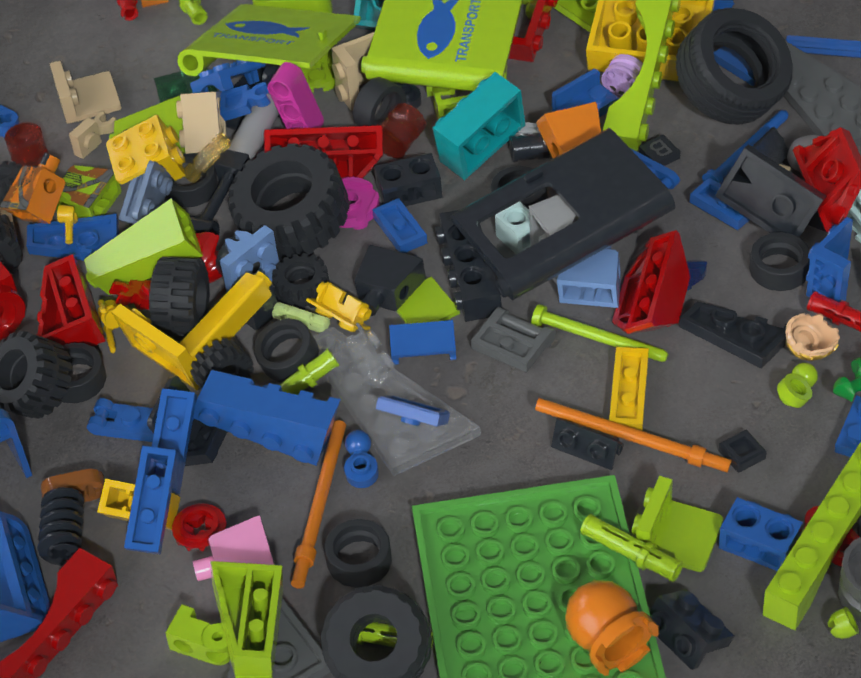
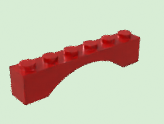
M82 548L76 551L57 572V588L53 603L44 621L22 646L0 661V678H38L45 672L50 661L58 652L63 651L68 646L75 633L82 626L86 625L100 605L114 594L118 583L112 565Z

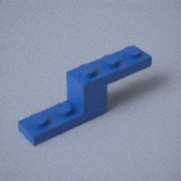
M162 388L152 447L142 446L124 545L126 550L161 555L171 493L180 494L197 399L195 392Z

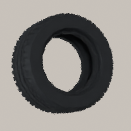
M723 8L708 14L689 32L677 51V76L686 97L701 113L713 120L726 124L742 125L759 119L782 99L792 82L793 63L785 39L767 19L745 9ZM714 45H723L733 49L746 60L753 71L755 79L754 88H746L736 84L722 72L715 61Z

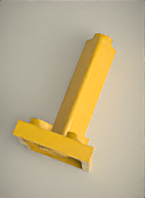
M260 271L255 275L245 273L180 343L148 323L146 317L135 308L130 311L122 304H119L111 313L132 347L174 376H178L184 383L197 391L199 386L190 373V370L193 369L191 367L192 361H198L195 357L197 353L203 354L205 352L203 348L206 345L209 348L213 347V341L218 340L220 344L223 338H227L230 341L272 296L269 290L272 282Z

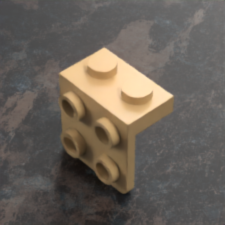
M374 32L331 48L332 68L336 85L335 92L339 101H344L351 111L354 109V103L360 92L359 87L370 81L366 79V73L361 72V63L363 56L368 55Z

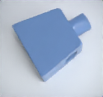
M611 246L559 274L557 277V287L560 303L618 308L621 281L619 252L612 250Z

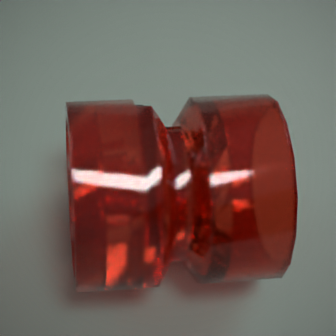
M405 103L398 104L388 114L386 120L380 124L383 126V153L392 158H401L411 148L414 140L418 139L426 127V122L423 115L416 108Z
M27 122L14 125L5 133L4 139L8 152L11 155V162H16V165L21 164L22 167L38 166L44 153L48 154L42 130L34 123Z

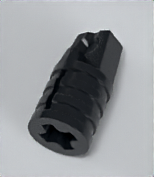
M541 133L529 134L527 136L520 135L518 137L515 135L510 136V152L513 162H518V160L525 161L526 159L533 160L535 158L538 160L550 158L549 149Z

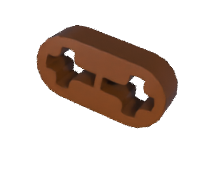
M84 469L51 476L41 483V494L43 497L53 489L66 487L79 490L84 496V502L96 500L102 494L105 482L104 475L97 469Z

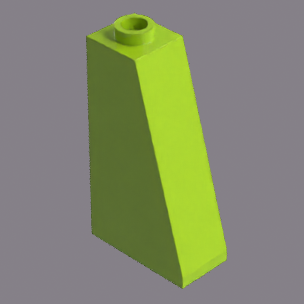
M169 199L84 259L87 269L85 275L88 282L94 288L99 287L106 294L110 295V288L115 281L129 284L130 280L145 281L152 278L155 266L162 257H202L203 254L190 215L174 200Z

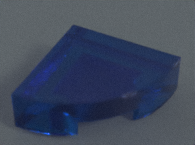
M707 261L687 262L690 273L687 291L705 278Z

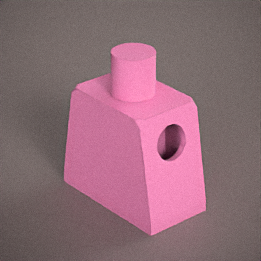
M260 516L253 517L211 535L208 540L213 556L192 561L197 581L212 578L210 561L274 565Z

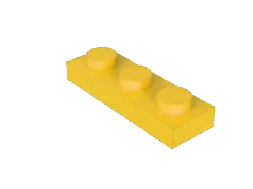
M616 347L609 420L643 431L649 348Z

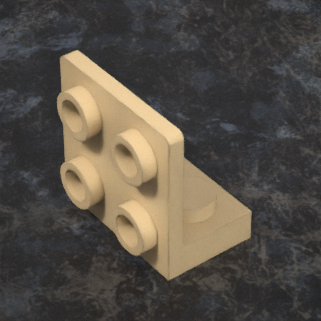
M61 61L50 63L67 124L82 121L87 117H95L100 112L109 114L122 109L110 71L72 80L70 71L63 70Z

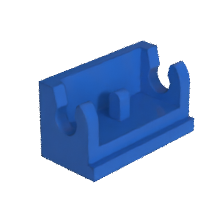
M453 320L389 325L393 365L399 364V358L438 354H450V360H457Z

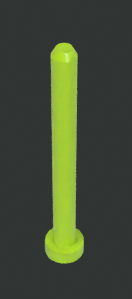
M541 304L536 306L532 315L531 324L539 327L546 324L613 347L649 348L648 358L659 362H665L668 358V352L664 349L547 312V306Z

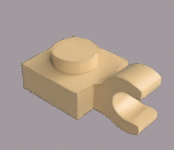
M100 112L95 116L94 120L87 117L69 133L74 155L84 159L91 151L96 149L102 142L101 135L114 132V121H116V118L112 117L107 121L105 113Z

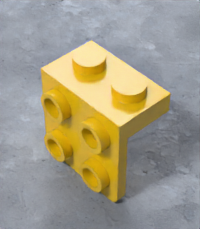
M156 114L107 141L106 146L115 179L119 184H125L144 174L150 160L160 165L162 164L175 181L186 176L182 165L185 163V158L181 150L176 146L179 138L173 127H166Z

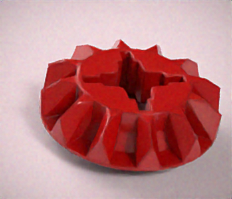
M195 504L186 507L178 513L172 524V533L178 546H185L189 552L193 548H198L203 552L205 547L210 546L209 537L225 530L227 522L225 515L219 508L210 504ZM205 522L206 530H201L195 535L194 528H200Z

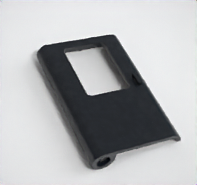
M607 128L451 214L450 220L497 275L498 280L495 281V284L502 297L506 298L508 296L511 300H515L675 209V202L670 191L612 129ZM545 187L553 188L579 217L576 222L511 258H504L478 227V224Z

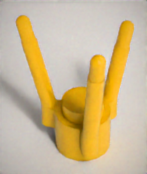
M98 300V316L104 324L103 330L106 333L109 350L111 353H115L116 348L112 331L120 326L111 312L118 305L115 303V300ZM146 317L147 322L151 324V319Z

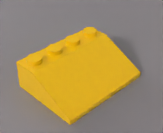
M598 0L586 47L588 70L591 71L596 68L598 71L604 72L612 59L620 54L631 55L642 63L644 62L647 37L644 28L637 18L636 0ZM681 0L679 11L674 12L672 20L675 21L672 38L668 37L666 46H668L666 63H661L659 70L662 72L663 80L679 81L676 70V56L680 44L705 16L713 12L715 0Z

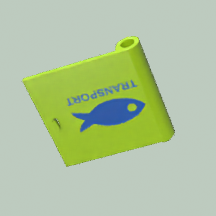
M384 0L368 55L362 58L361 72L366 73L367 80L381 77L394 83L474 91L482 80L489 78L494 72H497L507 80V61L523 0Z
M241 4L182 50L178 55L177 62L181 71L189 76H197L218 58L275 65L290 62L301 68H311L361 21V18L355 15Z

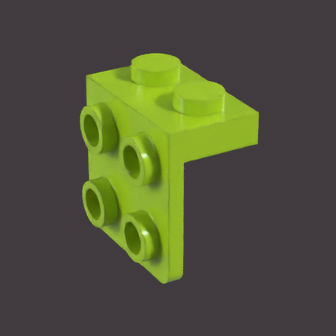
M659 476L655 487H649L643 503L645 510L642 515H636L632 534L645 543L652 542L656 544L658 550L682 561L683 568L702 572L707 566L719 536L723 517L718 513L673 501V479Z

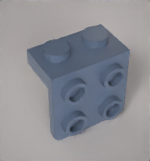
M150 160L145 173L130 181L118 220L134 225L164 203L165 196L170 194L173 185L171 175L157 162Z

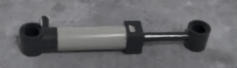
M267 64L263 72L262 82H266L268 85L281 65ZM270 93L266 95L270 99L271 104L265 107H252V113L245 115L227 149L222 148L213 163L219 184L203 214L198 217L190 215L195 233L211 232L219 235V223L213 221L231 184H235L233 181L238 171H243V165L249 159L251 161L256 159V154L259 153L264 144V130H271L277 117H280Z

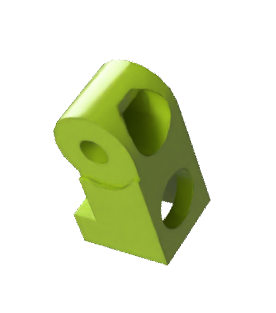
M181 605L165 632L169 649L213 665L229 663L230 655L222 623L211 625L199 620L196 617L194 608Z

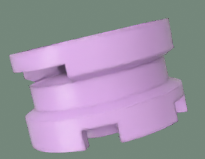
M620 54L615 56L602 75L603 86L620 99L623 95L618 92L622 91L625 93L632 86L640 73L643 63L631 55ZM610 86H614L616 91L612 90Z

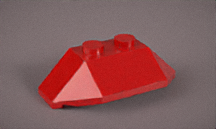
M383 126L264 130L265 153L278 145L287 147L288 144L296 143L299 147H302L303 144L312 146L315 150L319 149L325 152L328 158L334 161L341 179L347 177L364 179L383 157Z
M677 230L650 238L645 245L647 249L637 257L625 275L620 292L619 307L615 309L612 323L627 334L653 331L679 323L690 280V273L681 237Z

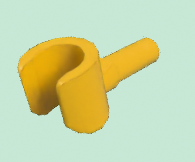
M60 205L57 210V220L59 223H65V243L72 244L73 227L78 221V216L74 212L73 206Z

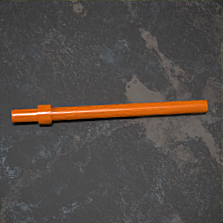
M538 398L536 403V411L686 459L688 464L700 468L702 465L726 473L729 471L732 460L706 452L707 448L695 444L690 447L542 398Z
M342 420L334 421L302 543L297 546L293 559L296 565L291 585L297 589L304 588L309 568L314 565L316 558L315 544L346 429V423Z

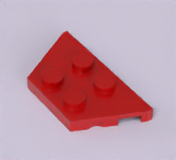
M842 127L831 131L826 136L814 138L812 145L807 147L798 145L793 149L805 182L827 196L817 211L828 233L835 224L839 225L846 218L861 189V155L850 131Z

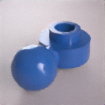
M354 430L345 439V448L351 454L344 465L345 476L348 483L353 487L367 488L378 479V465L376 459L368 454L371 448L370 436L362 430ZM359 465H366L363 469H356Z

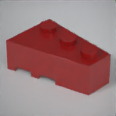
M69 255L44 266L40 292L42 306L41 311H38L37 321L39 322L37 335L56 341V343L61 345L75 342L96 346L105 342L106 339L87 279L74 255Z

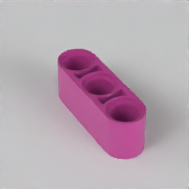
M283 63L269 82L268 91L286 129L322 128L324 118L301 68L293 63Z

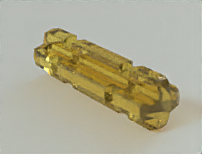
M218 133L212 139L213 143H208L193 159L194 163H189L184 168L186 175L184 177L191 183L197 182L202 176L201 173L206 172L221 157L220 153H224L231 146L230 139L225 134Z

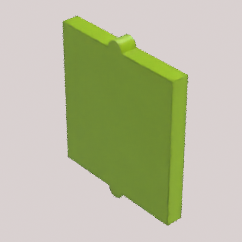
M433 277L424 280L396 311L406 324L446 321L460 314V310H456L455 304Z

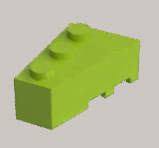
M210 561L212 586L235 678H273L283 596L282 565Z

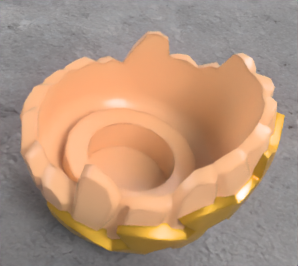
M802 313L792 317L786 325V345L801 360H821L832 354L839 346L838 340L840 336L838 328H832V326L828 325L827 321L823 320L824 316L822 314H816L811 317L810 314Z

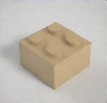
M220 92L180 94L181 100L177 101L176 107L178 118H183L184 130H179V141L181 148H185L186 154L217 152L222 148L227 149L226 121L220 114Z

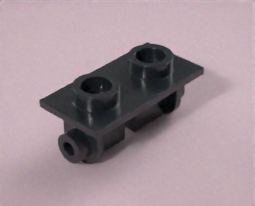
M557 417L551 447L612 470L615 455L621 454L624 443L620 442L616 436L612 438Z

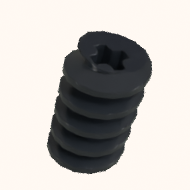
M66 487L56 488L47 492L42 497L37 550L39 556L51 564L64 566L82 546L81 537L84 521L82 516L85 499L79 490Z

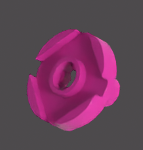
M357 177L343 178L342 181L348 193L349 202L353 200L355 203L349 205L344 226L339 227L354 228L356 230L364 229L368 226L369 221L373 219L372 209L380 206L379 194L373 189V185L365 179Z

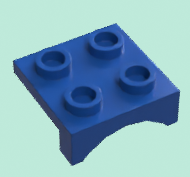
M236 60V62L230 64L227 62L199 73L200 79L191 82L190 86L193 93L209 92L208 86L211 85L223 92L234 88L231 79L245 75L249 85L259 82L257 69L265 67L267 63Z

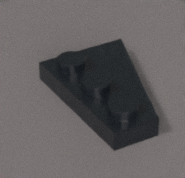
M698 301L680 317L679 322L680 328L759 368L764 367L786 345L787 340L785 336L787 324H785L784 328L767 324L768 319L756 316L754 321L738 317L734 310Z

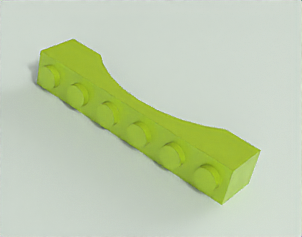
M636 0L635 2L637 18L644 28L647 37L645 60L632 86L620 99L609 106L603 131L607 128L612 129L629 148L635 151H639L641 142H646L648 138L649 124H646L648 115H653L655 110L656 98H653L654 90L659 89L661 85L662 72L659 70L661 63H666L668 46H666L668 37L672 38L675 21L672 20L674 12L679 11L681 0Z
M861 442L765 590L763 616L794 631L812 605L818 588L839 547L861 516Z

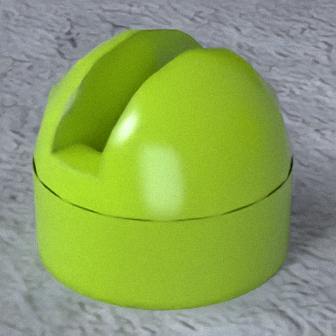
M847 607L841 608L830 615L828 627L832 628L830 632L834 637L846 639L859 634L855 618Z

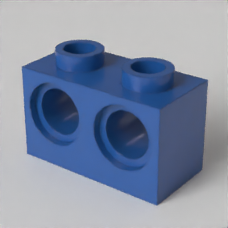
M737 497L720 527L719 549L778 571L802 534L803 522L796 520L788 514H781L762 507L756 502L746 501Z

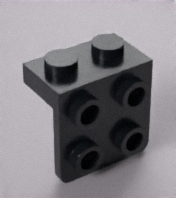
M178 376L169 377L164 386V389L191 392ZM160 396L147 420L148 428L153 433ZM193 418L185 466L213 463L228 432L217 427L206 426Z

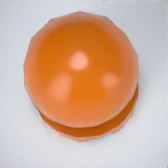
M593 580L578 587L568 600L566 611L567 629L572 639L590 652L591 663L605 676H608L609 671L616 667L620 672H624L637 664L650 651L646 644L651 636L658 637V625L644 611L638 612L632 595L612 581Z

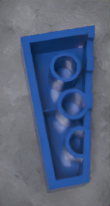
M211 370L196 400L193 418L206 426L217 427L232 433L237 438L248 439L263 445L268 450L279 451L294 457L299 462L317 466L330 437L341 399L329 397L326 402L313 399L314 393L300 390L299 395L283 392L280 385L269 383L263 387L256 386L252 379Z

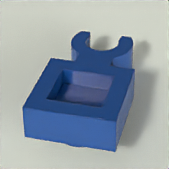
M258 83L252 89L246 84L220 92V114L223 119L227 121L252 113L253 106L265 107L271 104L270 99L266 95L269 93L267 83Z

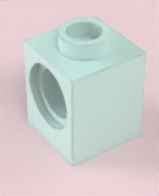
M519 201L495 215L496 237L516 255L531 247L529 209Z

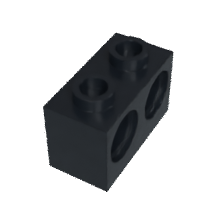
M432 153L374 166L376 187L382 204L399 198L406 207L442 198L441 176Z

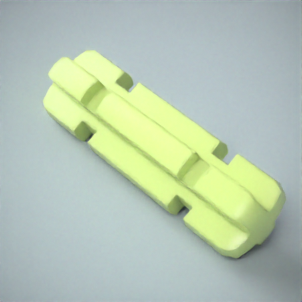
M277 302L272 311V316L276 319L289 318L299 320L309 330L322 334L328 331L330 319L281 302Z

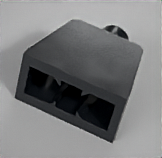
M370 244L355 278L358 299L369 305V309L372 311L371 316L376 315L379 308L397 311L426 280L423 258Z

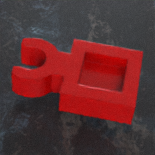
M130 280L129 284L115 281L109 293L118 295L115 301L117 305L127 306L129 303H134L137 309L149 310L151 280Z

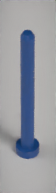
M786 110L777 112L716 170H708L702 176V181L705 182L708 178H711L722 185L724 178L729 174L743 149L748 144L753 146L772 127L779 128L788 119V112Z

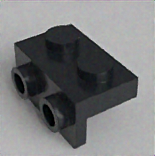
M686 589L658 596L650 611L651 618L658 625V638L691 670L699 667L706 653L729 647L735 636L724 626L721 619L712 615L699 602V599Z

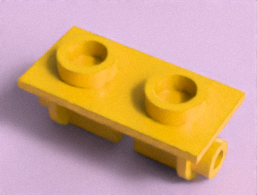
M321 282L316 289L318 293L317 298L306 299L307 302L316 307L315 311L318 314L327 318L334 317L339 320L338 325L345 330L356 332L357 329L370 330L371 328L363 323L371 316L372 311L369 309V305L352 295H348L343 304L342 302L347 292L331 282Z

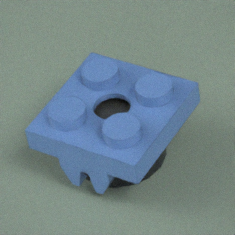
M264 225L253 235L246 231L237 230L234 232L235 235L225 240L216 258V270L224 278L226 292L245 273L256 274L260 271L273 282V269H276L279 259L272 229Z

